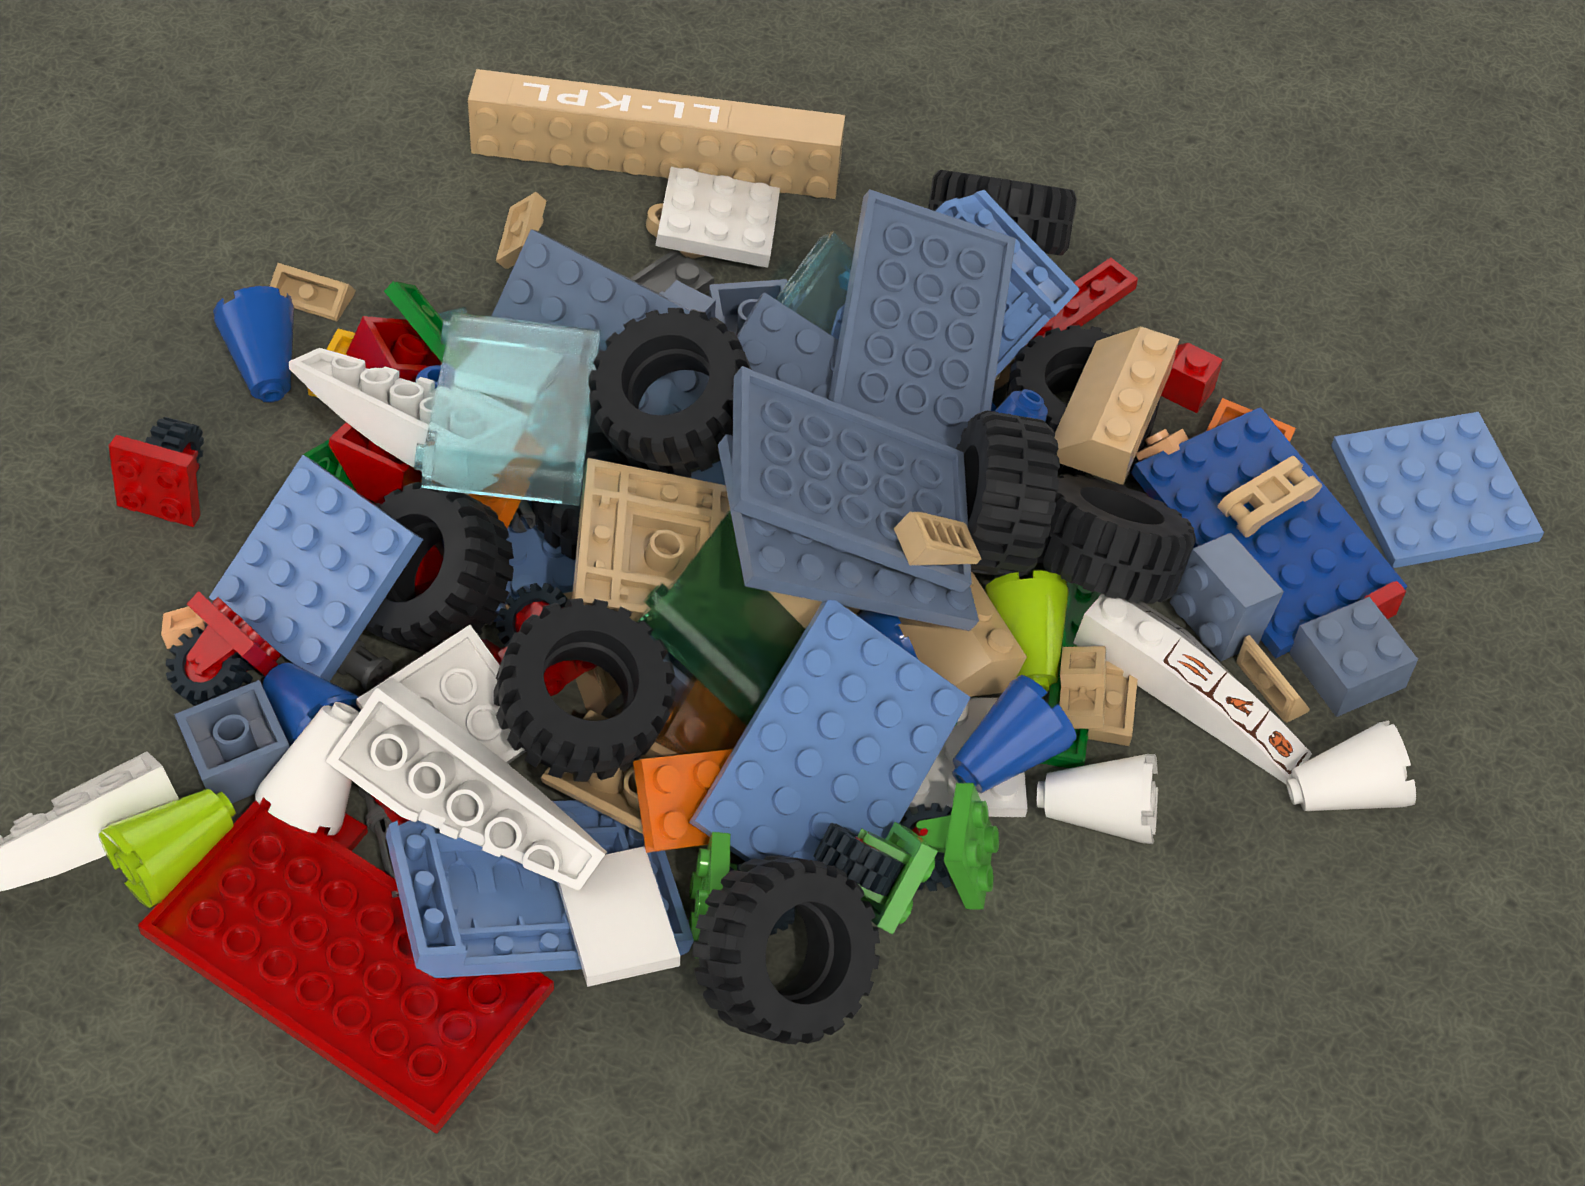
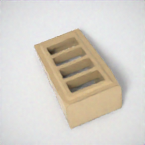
M909 512L894 528L910 566L977 564L981 560L980 554L964 522L923 512Z

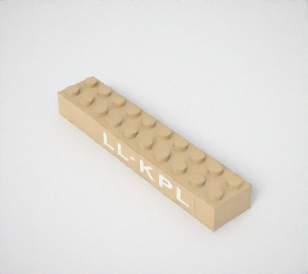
M476 69L468 97L471 153L553 163L561 166L585 167L594 170L625 172L633 175L664 177L667 179L669 178L671 167L689 168L696 172L716 176L724 175L752 183H765L769 186L780 188V193L836 199L845 115Z

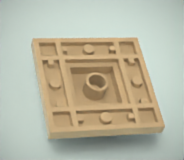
M588 458L583 474L572 599L582 598L584 605H592L594 599L608 601L607 608L618 611L620 606L633 612L630 618L638 623L644 620L649 625L744 642L749 633L751 587H746L744 584L726 485Z

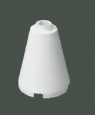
M335 702L333 706H323L258 786L255 793L256 801L260 804L264 797L271 803L268 810L270 814L299 829L317 833L319 826L330 827L328 835L338 833L343 825L352 780L328 764L326 760L359 712L341 702Z
M1388 720L1377 723L1293 768L1292 778L1286 780L1292 804H1301L1304 811L1398 808L1415 805L1416 801L1414 779L1405 781L1407 779L1406 767L1411 765L1406 748L1394 724L1389 725Z
M1144 754L1049 772L1046 775V781H1038L1037 807L1045 808V815L1048 818L1143 844H1153V835L1156 832L1158 787H1156L1155 781H1152L1153 774H1158L1157 757L1155 754Z

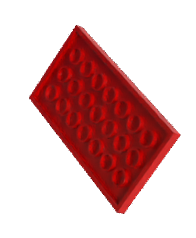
M264 797L260 804L255 800L235 821L233 828L138 924L140 934L435 1134H438L554 991V981L541 972L434 978L417 969L400 897H392V891L398 892L396 880L319 830H317V833L307 832L276 818L268 812L271 803Z

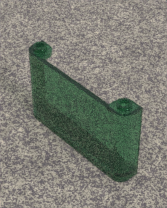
M730 509L678 578L668 587L661 582L648 594L643 601L648 608L637 621L640 623L644 620L653 629L651 635L656 640H662L666 649L747 726L805 631V628L769 591L745 586Z

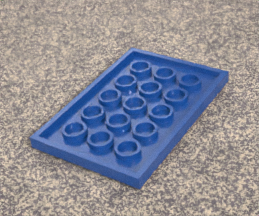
M1261 407L1180 443V449L1170 455L1162 451L1136 463L1133 467L1131 474L1150 498L1167 504V507L1177 510L1182 514V518H1186L1191 522L1196 536L1193 548L1232 533L1282 588L1284 593L1261 638V641L1275 659L1290 652L1300 625L1363 600L1365 596L1393 581H1398L1405 590L1407 588L1401 577ZM1295 456L1303 464L1302 470L1307 476H1314L1322 484V488L1310 500L1301 501L1262 525L1251 536L1245 538L1237 529L1238 523L1231 516L1226 517L1218 509V504L1232 491L1287 458ZM1249 502L1244 504L1249 512L1255 510Z

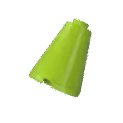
M1042 570L1033 571V578L1019 579V572L995 578L986 585L985 592L1027 656L1016 678L1019 675L1027 676L1046 691H1049V686L1056 683L1058 679L1069 594L1067 581L1061 579V576L1056 573Z
M205 789L109 824L99 833V840L114 869L120 868L128 880L124 884L144 906L151 908L155 904L160 903L233 828L231 817L236 812L232 803L223 792L215 794L212 790Z

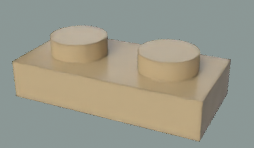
M537 192L514 204L509 209L496 262L505 269L515 265L530 230L539 231L543 224L546 200Z
M1106 661L1104 729H1088V739L1129 746L1133 733L1138 679L1130 674L1128 679L1122 676L1124 671L1109 661Z

